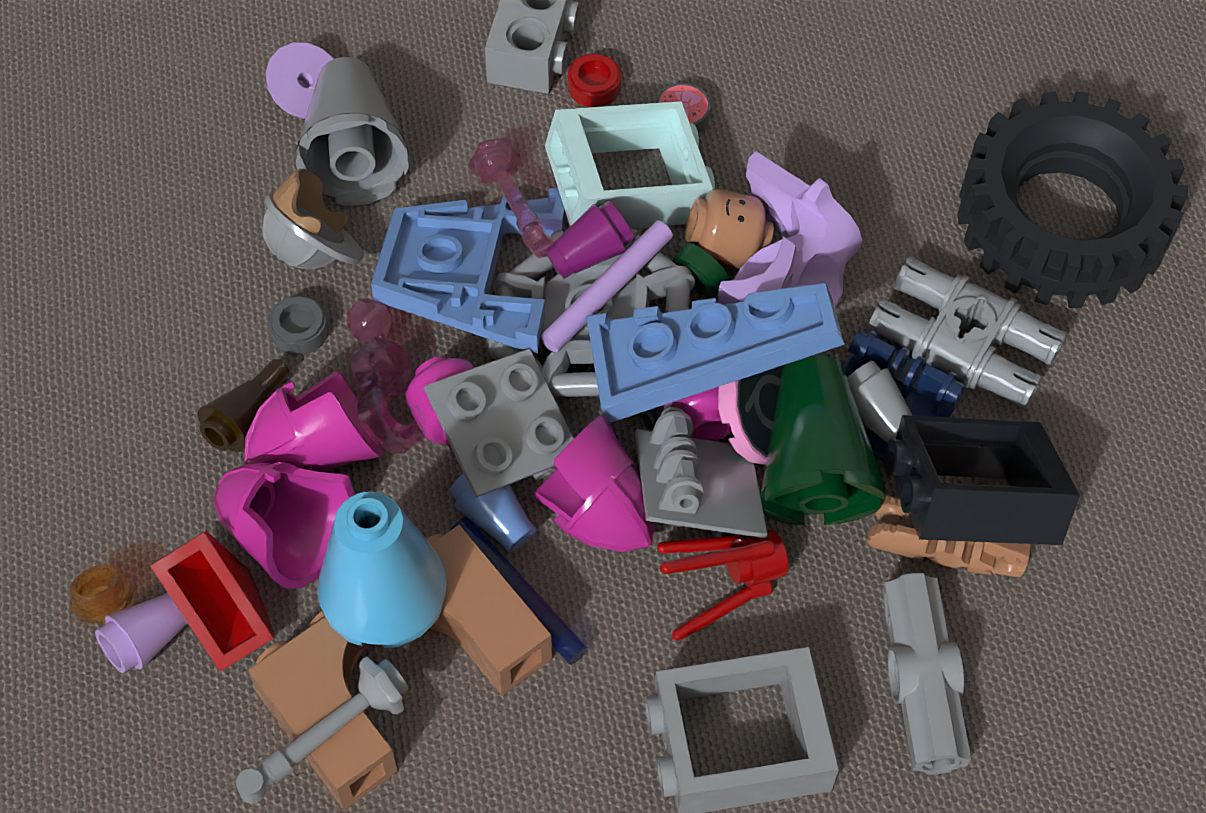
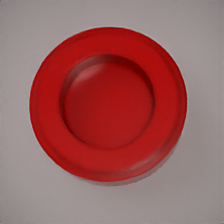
M586 54L572 62L568 69V92L574 101L586 107H603L612 103L618 97L621 90V70L613 59L602 54Z

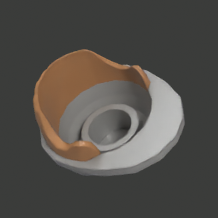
M300 168L288 176L276 190L272 189L264 200L267 206L264 212L262 230L269 250L277 256L278 260L284 261L288 266L300 269L324 267L336 259L348 264H358L364 257L361 246L343 229L347 222V216L343 212H333L325 208L322 198V180L314 173Z

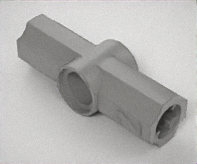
M925 573L903 574L897 579L885 582L882 589V601L884 602L886 624L891 642V647L888 651L890 690L894 702L902 706L912 770L924 772L926 775L949 773L957 768L968 766L971 760L970 746L965 728L966 723L960 701L964 691L962 658L957 643L949 641L938 578L928 577Z

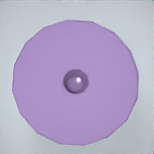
M292 42L279 48L269 59L265 72L267 89L274 102L288 114L305 119L319 72L326 63L334 58L324 49L310 43Z

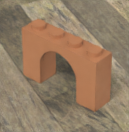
M460 525L445 535L435 534L427 538L443 562L447 580L443 608L438 620L429 629L442 632L459 643L502 696L552 660L551 634ZM321 611L312 620L310 627L291 641H280L268 647L258 657L256 665L248 669L257 694L291 740L294 741L352 698L349 693L351 674L358 658L370 644L362 643V646L348 642L330 627L323 611ZM363 711L305 757L343 810H346L398 772L391 747Z

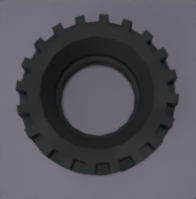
M1056 91L1044 92L1039 106L1032 107L1025 98H1022L1013 103L1009 119L1000 112H997L990 119L986 134L980 132L975 140L959 194V198L962 199L957 213L958 224H968L964 237V243L968 251L978 248L984 250L980 267L988 275L998 268L1006 273L1008 278L1004 288L1015 294L1023 284L1038 290L1035 299L1037 303L1048 305L1052 294L1067 296L1069 308H1082L1087 295L1096 294L1101 305H1106L1114 302L1121 286L1130 294L1140 289L1146 274L1149 273L1153 276L1162 262L1184 214L1181 210L1188 197V186L1178 185L1185 168L1181 158L1166 159V154L1172 142L1164 133L1152 138L1145 132L1149 123L1147 117L1139 112L1133 119L1129 120L1117 113L1121 102L1110 98L1104 108L1088 104L1089 93L1076 91L1072 102H1059ZM1061 172L1083 177L1100 187L1116 205L1119 215L1118 223L1112 231L1100 237L1074 239L1052 234L1032 222L1019 206L1017 199L1018 188L1024 181L1039 174Z

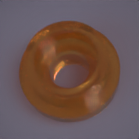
M99 565L89 568L79 574L70 586V608L74 616L81 622L105 623L106 616L124 610L129 605L134 594L133 586L126 575L119 573L112 566Z

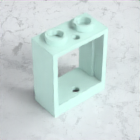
M682 101L555 110L545 149L570 226L592 204L600 207L608 200L614 204L628 226L633 229L651 227L656 221H661L667 226L687 224L689 212L695 199H704L709 191L715 189L713 172L710 167L704 165L699 151L697 128L693 123H689ZM660 149L672 185L603 190L592 153Z

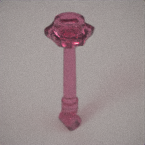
M507 137L481 142L475 151V155L469 161L468 167L478 176L483 184L499 183L517 219L516 225L523 237L524 244L537 258L546 257L545 250L554 245V242L544 231L537 214L531 211L512 178V173L522 158L521 154L513 148Z

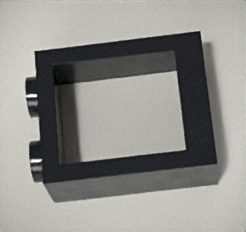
M902 415L896 438L890 439L886 446L885 468L887 474L894 477L900 492L901 508L904 513L909 514L919 540L1063 545L1080 494L1041 422ZM938 476L1007 479L1010 486L941 483Z

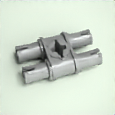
M909 256L905 263L907 266H902L896 278L894 289L938 309L937 319L932 317L928 321L883 298L879 303L881 308L876 307L869 321L867 331H874L879 336L909 349L914 359L920 355L925 358L924 363L948 375L950 372L957 374L956 379L963 382L967 390L970 388L975 390L980 386L1025 410L1029 405L1030 399L1032 400L1043 376L1035 374L995 354L996 344L1002 346L1005 342L1051 366L1068 332L1046 324L1021 311L1022 305L1018 304L1017 299L1011 298L1007 300L970 282V276L958 274L956 278H953ZM970 326H975L969 333H965L963 338H959L965 330H969Z

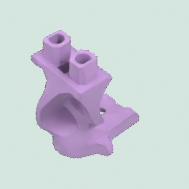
M755 151L748 159L746 178L751 185L749 196L756 197L762 201L765 207L766 220L773 222L774 229L783 236V239L760 249L750 257L740 268L734 280L721 281L718 303L724 305L744 302L748 293L826 283L836 309L843 294L845 265L861 248L863 241L859 227L851 215L832 197L826 182L818 178L809 186Z

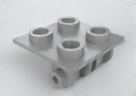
M530 348L424 386L426 395L475 498L532 475L535 480H539L554 473L557 470L554 465V459L574 439Z
M677 407L665 409L658 418L653 431L636 429L635 438L646 521L766 538L767 529L754 463L748 462L738 454L730 443L691 438L690 435L693 430L692 419L682 409Z

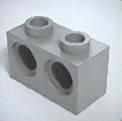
M500 0L485 45L487 83L549 94L555 73L563 74L565 71L569 52V43L565 42L567 32L575 34L577 31L581 3L573 0Z

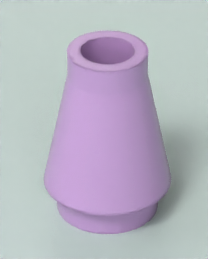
M165 593L106 616V624L97 629L95 635L108 660L118 671L125 673L133 667L141 670L188 623L169 594Z

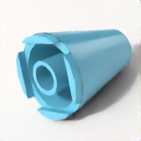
M362 492L353 495L339 507L335 515L318 579V598L321 609L332 629L348 642L362 646V643L383 644V648H396L421 637L438 620L443 608L447 586L443 562L433 546L392 498L379 492Z

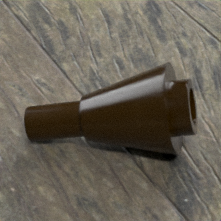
M272 359L252 381L249 380L199 408L197 416L201 424L199 428L203 438L211 446L221 451L227 449L234 452L243 451L245 449L246 435L259 407L290 376L288 366L279 359Z

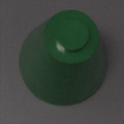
M824 351L786 364L781 374L761 490L763 513L770 519L791 525H804V514H823L824 525H832L859 520L876 513L881 508V498L885 500V484L842 363L830 357Z

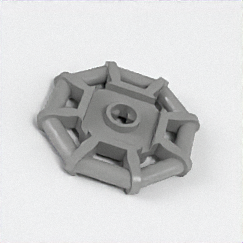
M630 228L635 239L624 246L626 250L642 236L640 230ZM561 230L552 233V240L509 273H499L492 284V288L498 296L545 299L543 333L622 254L577 274H572L566 279H563L558 273L547 283L545 276L536 281L554 267L548 259L545 250L554 245L553 243L563 234ZM658 251L643 266L650 275L643 278L636 273V278L633 276L597 314L606 313L610 320L633 317L634 309L647 308L650 306V300L666 297V312L689 309L690 291L695 285V279L688 267L676 265ZM587 323L557 353L549 350L540 340V345L545 348L548 357L544 366L536 360L554 399L556 397L599 396L595 372L566 373L570 364L594 363ZM486 339L485 342L489 356L495 360L523 351L490 339Z

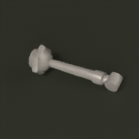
M365 657L359 665L358 689L360 693L307 730L281 751L275 750L260 762L261 766L258 769L248 768L241 771L236 779V786L241 799L249 804L260 802L266 795L267 786L273 782L277 784L293 771V766L312 753L367 707L371 706L377 710H387L392 714L401 713L404 710L402 695L408 691V686L398 670L386 659L376 665L368 657Z

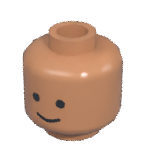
M713 189L709 191L704 199L696 198L693 202L686 224L685 239L686 242L692 243L709 253L719 264L740 269L750 257L760 249L771 244L774 224L766 220L765 207L760 199L724 189Z

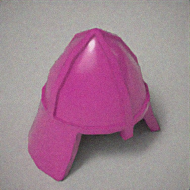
M335 371L297 397L291 391L295 389L294 381L291 380L279 387L259 407L245 438L244 463L287 462L294 464L297 468L326 473L334 468L355 461L383 456V450L377 433L352 388L341 372Z
M603 413L584 428L554 459V465L557 470L533 493V496L559 515L553 521L562 528L566 535L569 534L588 546L617 552L645 549L653 542L655 522L646 521L640 473L616 438Z
M287 462L248 463L231 469L224 474L217 485L213 502L221 526L237 540L240 548L261 564L275 582L288 589L302 588L319 578L335 515L339 507L348 498L355 495L349 476L344 474L301 469Z

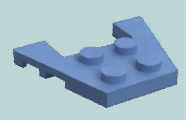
M558 188L548 189V198L522 201L521 197H515V194L511 193L502 196L501 204L467 208L466 199L395 208L371 282L373 301L523 351L530 348L532 353H538L541 340L540 335L542 334L545 321V299L489 295L504 234L516 233L551 236L552 233L561 230L564 232L567 215Z

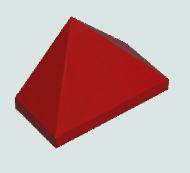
M207 530L150 565L220 672L275 638L274 630L250 570Z

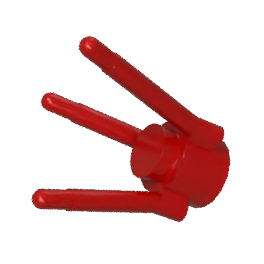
M773 529L767 531L766 538L734 534L731 536L665 541L657 545V550L661 554L715 551L663 562L660 565V571L663 574L687 572L726 564L733 582L736 584L744 582L746 585L745 588L676 628L672 632V638L675 641H680L694 632H698L752 599L772 594L771 581L783 578L788 573V558L781 537Z

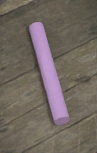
M656 221L540 335L542 343L549 350L557 353L587 323L586 316L595 315L673 237L669 227L661 221Z

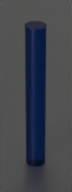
M464 517L457 521L451 530L458 525L463 528L551 634L552 647L569 665L580 660L587 652L588 647L471 520Z

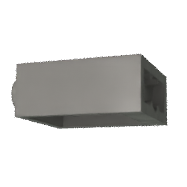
M809 647L656 671L654 695L645 696L644 698L646 717L650 734H662L666 756L657 757L656 759L659 784L663 797L674 796L677 813H705L832 791L839 769ZM780 684L798 760L694 777L678 700Z

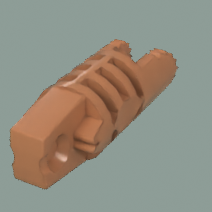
M885 496V500L881 498V508L874 513V516H877V520H881L882 524L872 525L867 538V545H870L871 548L921 561L926 557L933 564L944 565L954 569L965 567V571L970 573L988 575L994 573L1019 578L1025 572L1031 544L919 540L909 514L904 513L901 508L900 499Z

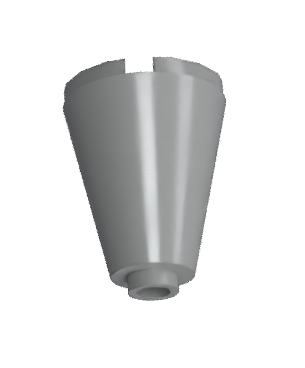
M352 57L333 59L320 70L295 152L297 169H306L317 175L323 182L322 193L335 197V203L343 206L371 204L389 196L396 189V181L402 176L403 172L406 175L409 168L406 141L370 68L361 60Z

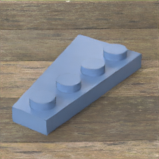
M826 283L748 293L744 302L724 305L718 303L716 298L692 301V309L662 313L659 307L655 306L634 309L633 317L610 320L606 313L586 316L601 410L610 423L844 345L833 299Z

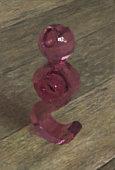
M364 298L354 303L347 313V327L352 337L363 343L351 357L353 379L356 385L365 393L357 404L358 418L364 431L378 446L391 453L403 454L425 438L416 420L409 426H404L394 420L387 409V403L398 395L411 380L410 360L406 351L399 344L386 340V336L392 329V314L387 305Z

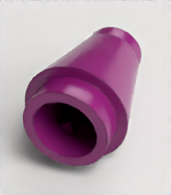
M608 200L600 207L592 204L553 243L554 245L545 250V253L559 275L566 279L572 274H577L626 251L624 246L634 240L635 237L621 213Z

